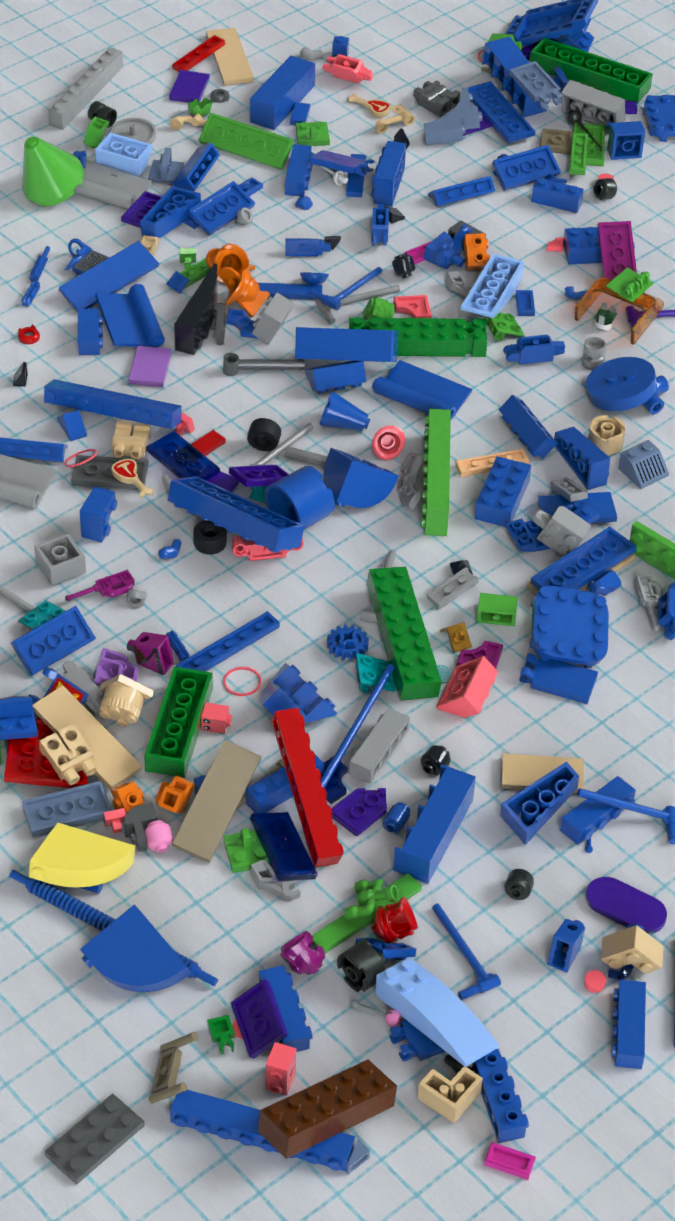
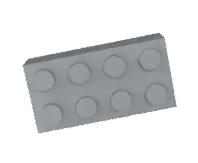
M569 80L561 92L563 95L562 112L566 115H569L568 113L571 110H579L582 113L583 121L591 124L605 125V129L609 131L610 129L606 127L608 122L616 123L625 122L626 120L625 100L572 80Z

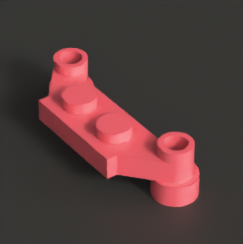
M235 536L232 539L234 555L238 557L245 555L249 558V561L283 558L290 551L281 550L275 553L269 551V548L256 545L254 541H246L241 536ZM303 539L301 541L300 547L292 548V550L298 551L302 549V547L304 546Z

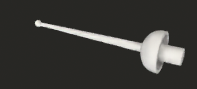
M320 166L333 175L335 184L341 185L348 182L347 172L339 170L334 172L327 167Z

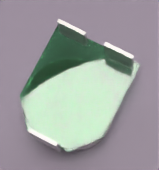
M602 302L601 308L594 317V326L609 331L617 316V306L611 305V310H607V303Z

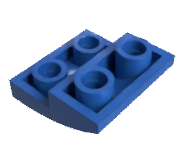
M521 518L505 523V527L519 551L536 552L551 549L536 539L542 528L533 520L524 522Z

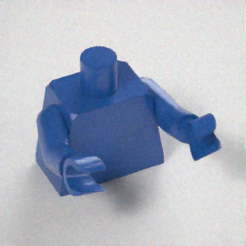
M467 223L462 225L461 229L454 235V239L444 231L426 246L423 259L444 269H448L452 264L462 267L465 263V259L460 256L462 241L465 234L472 232L473 229H468Z

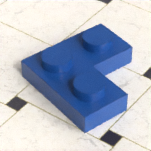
M356 938L355 944L362 940H368L377 953L380 952L384 955L386 961H389L390 958L405 960L406 957L416 956L417 948L405 943H384L375 938Z

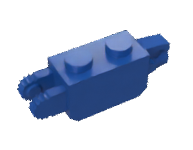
M378 204V208H373L372 242L373 245H376L377 242H382L384 246H387L389 208H384V204Z
M547 334L520 337L516 344L506 345L503 351L509 362L518 361L519 364L553 361V356L564 354L565 344L564 341H552Z
M674 582L668 587V591L658 599L657 621L660 626L664 627V635L668 640L675 638Z

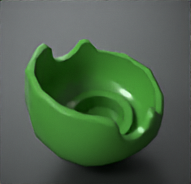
M204 98L202 102H198L195 99L193 102L188 103V110L193 115L200 114L204 117L210 113L213 102L207 98Z

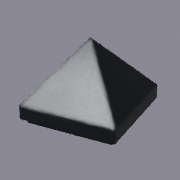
M325 236L323 242L331 243V250H334L340 243L341 236Z
M468 560L450 563L453 575L465 567L473 575Z

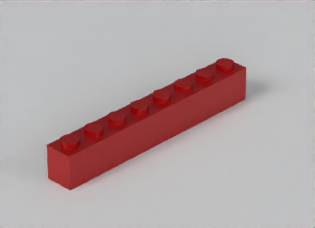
M298 708L275 711L271 723L314 868L338 864L344 853L343 846L337 838V826L332 822V809L326 802V790L320 782L321 773L315 765V753L310 749V737L304 729V717L300 715Z

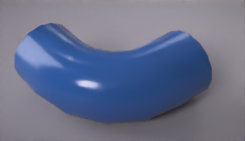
M662 375L656 377L658 386L655 394L647 402L643 403L645 408L653 415L659 413L664 407V402L658 395L667 392L669 389L668 381Z

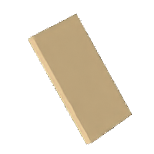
M503 753L501 789L523 790L563 763L568 762L579 775L578 788L573 793L577 794L579 788L584 789V759Z

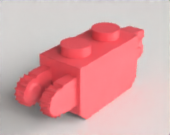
M340 54L336 58L329 56L326 59L329 64H323L322 66L323 70L332 73L333 77L358 84L362 80L371 81L373 78L372 71L364 67V63L361 60Z

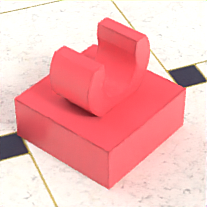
M182 412L181 423L175 427V432L179 435H182L184 431L191 434L195 430L193 420Z
M121 808L104 812L105 827L112 825L114 834L122 832L121 823H124L125 809Z

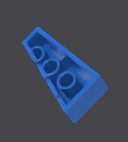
M172 186L140 220L142 237L146 235L161 238L190 218L187 212L190 208L201 202L200 193Z

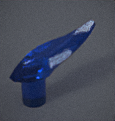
M632 964L625 965L620 971L609 969L608 978L625 980L631 974L634 966Z

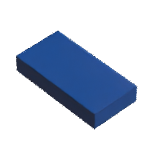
M295 102L290 124L296 125V123L306 122L311 104Z
M516 290L518 316H535L533 290Z

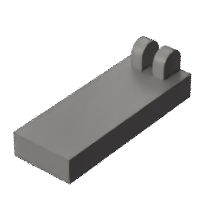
M568 477L564 478V482L557 483L554 480L551 481V488L555 490L556 495H562L570 502L588 498L587 491Z
M465 567L429 592L427 599L440 610L465 591L474 587L479 582L478 577L473 576L468 571V568Z

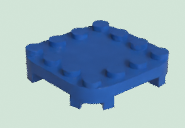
M648 95L644 102L643 115L646 116L649 135H654L661 138V141L667 142V137L675 136V95Z
M558 586L541 587L530 605L533 607L532 638L529 641L530 648H533L535 653L541 657L540 660L546 662L549 659L583 664L584 668H592L594 665L599 664L608 650L609 611L606 598L592 592Z

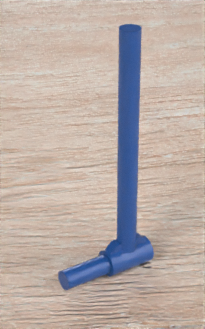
M377 267L335 297L324 295L315 289H311L310 295L338 311L341 307L340 301L379 275L382 272V268Z
M578 789L577 796L662 819L668 828L669 843L675 844L674 806H667L663 810H658L585 789Z
M438 903L433 905L432 910L479 977L476 985L458 992L459 998L463 1000L479 992L484 993L500 986L501 980L499 976L485 972Z

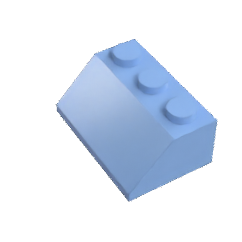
M109 133L95 149L96 163L140 176L147 167L153 145Z

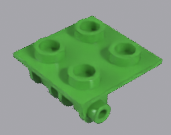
M627 267L608 283L606 287L633 302L654 283L649 280V272L645 271L638 274Z
M499 312L494 318L485 317L486 324L496 340L502 341L505 334L525 337L512 314Z

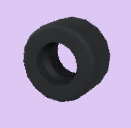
M258 418L251 423L247 440L257 450L272 451L278 446L281 428L271 419Z
M204 520L199 522L193 531L195 548L199 552L208 555L223 551L227 545L226 528L215 526L212 521Z

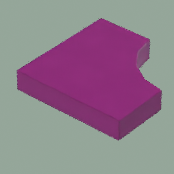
M484 641L476 649L461 650L456 666L484 656L497 669L503 651V644Z

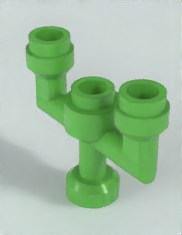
M382 879L373 881L359 880L355 883L354 888L358 904L361 907L352 905L345 908L346 919L348 921H355L362 916L371 915L376 901L384 899L390 902L398 901L396 886L394 884L388 885L385 891H381Z

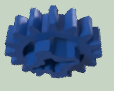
M344 624V628L337 626L336 631L332 629L331 634L327 636L329 653H334V658L340 656L342 661L345 658L352 661V657L356 658V653L365 655V651H368L369 637H366V631L361 632V627L355 629L354 625L347 627Z

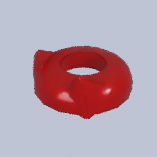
M33 324L31 327L18 329V340L21 343L29 345L39 341L40 333ZM27 332L33 333V335L26 336L24 334Z

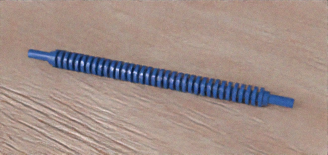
M16 870L10 872L9 877L25 885L29 893L51 903L53 906L60 908L98 930L103 931L116 920L49 883L29 878ZM176 952L191 971L187 978H199L213 987L216 986L218 982L216 977L202 971L197 962H193L188 957Z

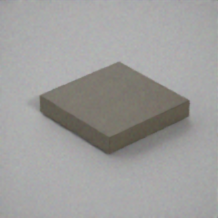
M543 129L540 147L549 145L552 153L570 155L572 134L574 132Z

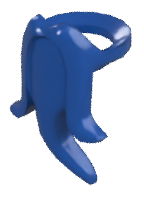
M77 238L70 240L68 250L73 258L65 270L71 269L92 249ZM72 243H77L81 248L76 250L77 254L72 251Z

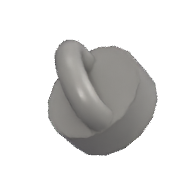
M248 208L238 210L236 223L246 225L252 222L253 215Z
M129 589L127 592V603L132 607H141L144 605L147 593ZM132 597L139 598L140 602H132Z

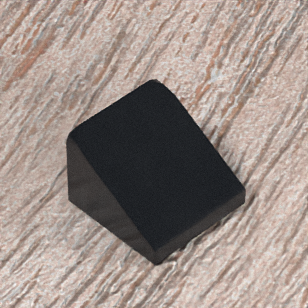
M400 128L394 136V142L406 143L407 149L410 142L403 128Z
M384 206V208H389V222L391 224L405 219V216L397 208Z
M23 362L16 371L13 386L25 387L28 378L26 362Z

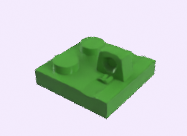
M327 122L296 123L298 145H330Z
M249 828L241 829L240 833L223 836L232 873L248 871L251 868V864L264 859L269 866H273L274 861L264 828L249 831Z

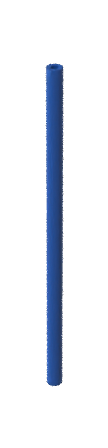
M387 665L321 777L322 787H326L394 671L395 667L393 665Z

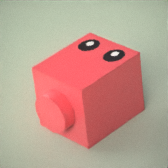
M206 702L201 716V730L225 734L227 726L230 727L232 723L229 706Z

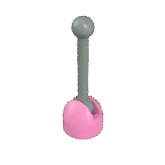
M352 1000L350 1003L354 1009L361 1008L385 1017L386 1023L391 1027L399 1026L402 1016L394 1009L385 1013L360 1004L357 1000Z

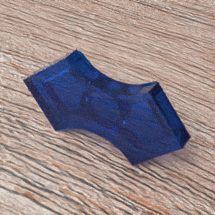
M333 757L324 762V772L326 771ZM341 761L325 787L326 800L331 805L347 794L342 778L348 772V767Z

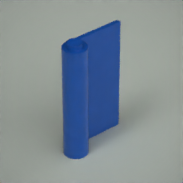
M142 284L131 286L128 294L95 293L114 346L160 347L164 344V335L146 289Z
M401 360L397 362L386 378L380 376L372 384L375 393L428 415L429 409L451 410V420L472 393V389Z

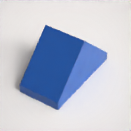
M79 410L57 417V421L70 441L87 437Z

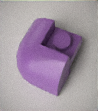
M106 648L102 649L93 676L94 682L101 685L102 682L120 674L137 682L138 666L130 663L128 657Z

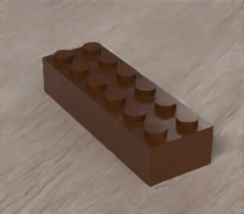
M367 1059L261 1109L258 1132L287 1159L393 1107L397 1085Z

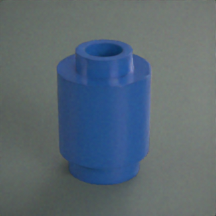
M402 802L393 805L383 819L385 829L391 833H399L410 817V808Z

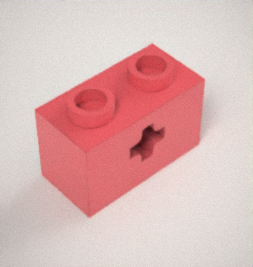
M275 1042L266 1062V1089L274 1094L287 1095L296 1074V1048Z

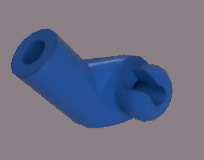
M174 539L171 546L163 547V549L159 550V557L161 559L177 557L182 542Z

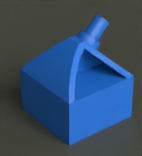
M608 122L606 127L610 129L607 149L611 160L642 158L645 138L642 122Z

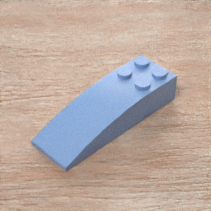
M492 254L461 305V310L494 318L508 303L522 280L524 262Z
M410 957L376 975V996L392 1009L398 1011L403 1018L464 1067L498 1048L499 1044L472 1011L439 979Z

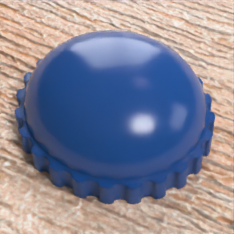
M300 272L302 280L307 284L319 285L324 283L329 277V274Z

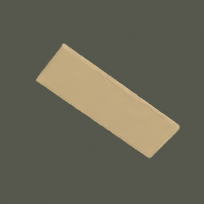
M236 28L206 31L207 39L216 35L225 40V45L213 53L223 84L226 86L254 82V77Z
M64 686L59 687L32 705L34 712L57 735L59 730L73 723L76 725L89 749L94 754L93 761L96 766V773L94 774L110 790L142 770V765Z

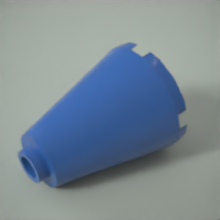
M331 392L328 398L329 402L325 406L319 425L363 431L364 428L367 429L371 420L368 418V414L340 395Z

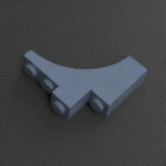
M468 87L462 88L461 99L450 113L435 121L423 123L426 146L463 140V134L466 133L465 130L480 128L482 113L478 112L477 106H474L472 93L469 94Z

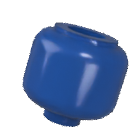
M300 196L295 206L302 210H309L313 203L308 196Z

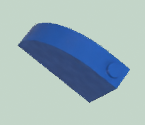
M135 904L80 949L85 955L82 957V960L89 968L94 966L107 981L119 988L133 992L163 990L179 983L191 974L187 965Z

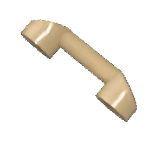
M404 111L398 116L384 120L380 118L376 122L375 130L382 134L387 131L389 124L402 121L406 126L412 125L415 121V116L411 112Z

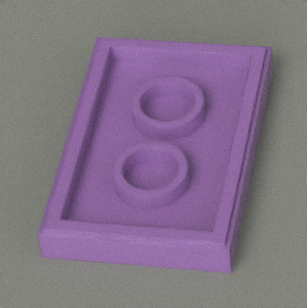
M138 346L129 376V384L164 387L172 349Z

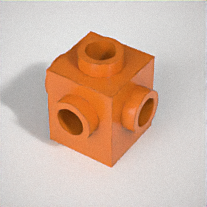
M127 781L110 790L114 798L112 802L116 810L124 808L125 813H127L133 807L144 804V795L141 789L137 787L135 781Z

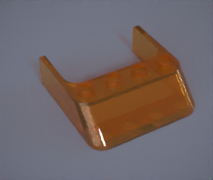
M605 277L597 279L575 306V320H580L601 292L643 309L645 313L631 330V344L634 345L663 309L664 301L659 297L644 292L636 300L630 302L606 287L613 279Z

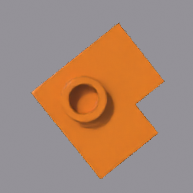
M174 776L171 783L165 781L161 783L155 801L158 802V806L171 812H185L195 783L182 777Z

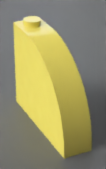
M57 823L31 858L29 878L64 887H90L104 884L118 878L134 863L135 845Z

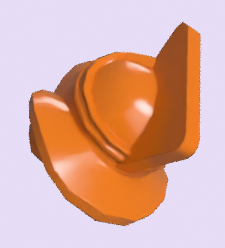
M229 243L221 248L211 249L206 255V263L210 269L214 263L217 264L218 281L222 283L224 282L219 276L220 268L225 266L231 267L240 273L248 267L249 270H255L256 267L249 264L246 252L235 244Z
M225 266L220 268L219 276L229 289L225 306L237 302L246 310L250 317H253L270 296V293L260 291L259 284L255 278H252L249 267L240 273L231 267Z

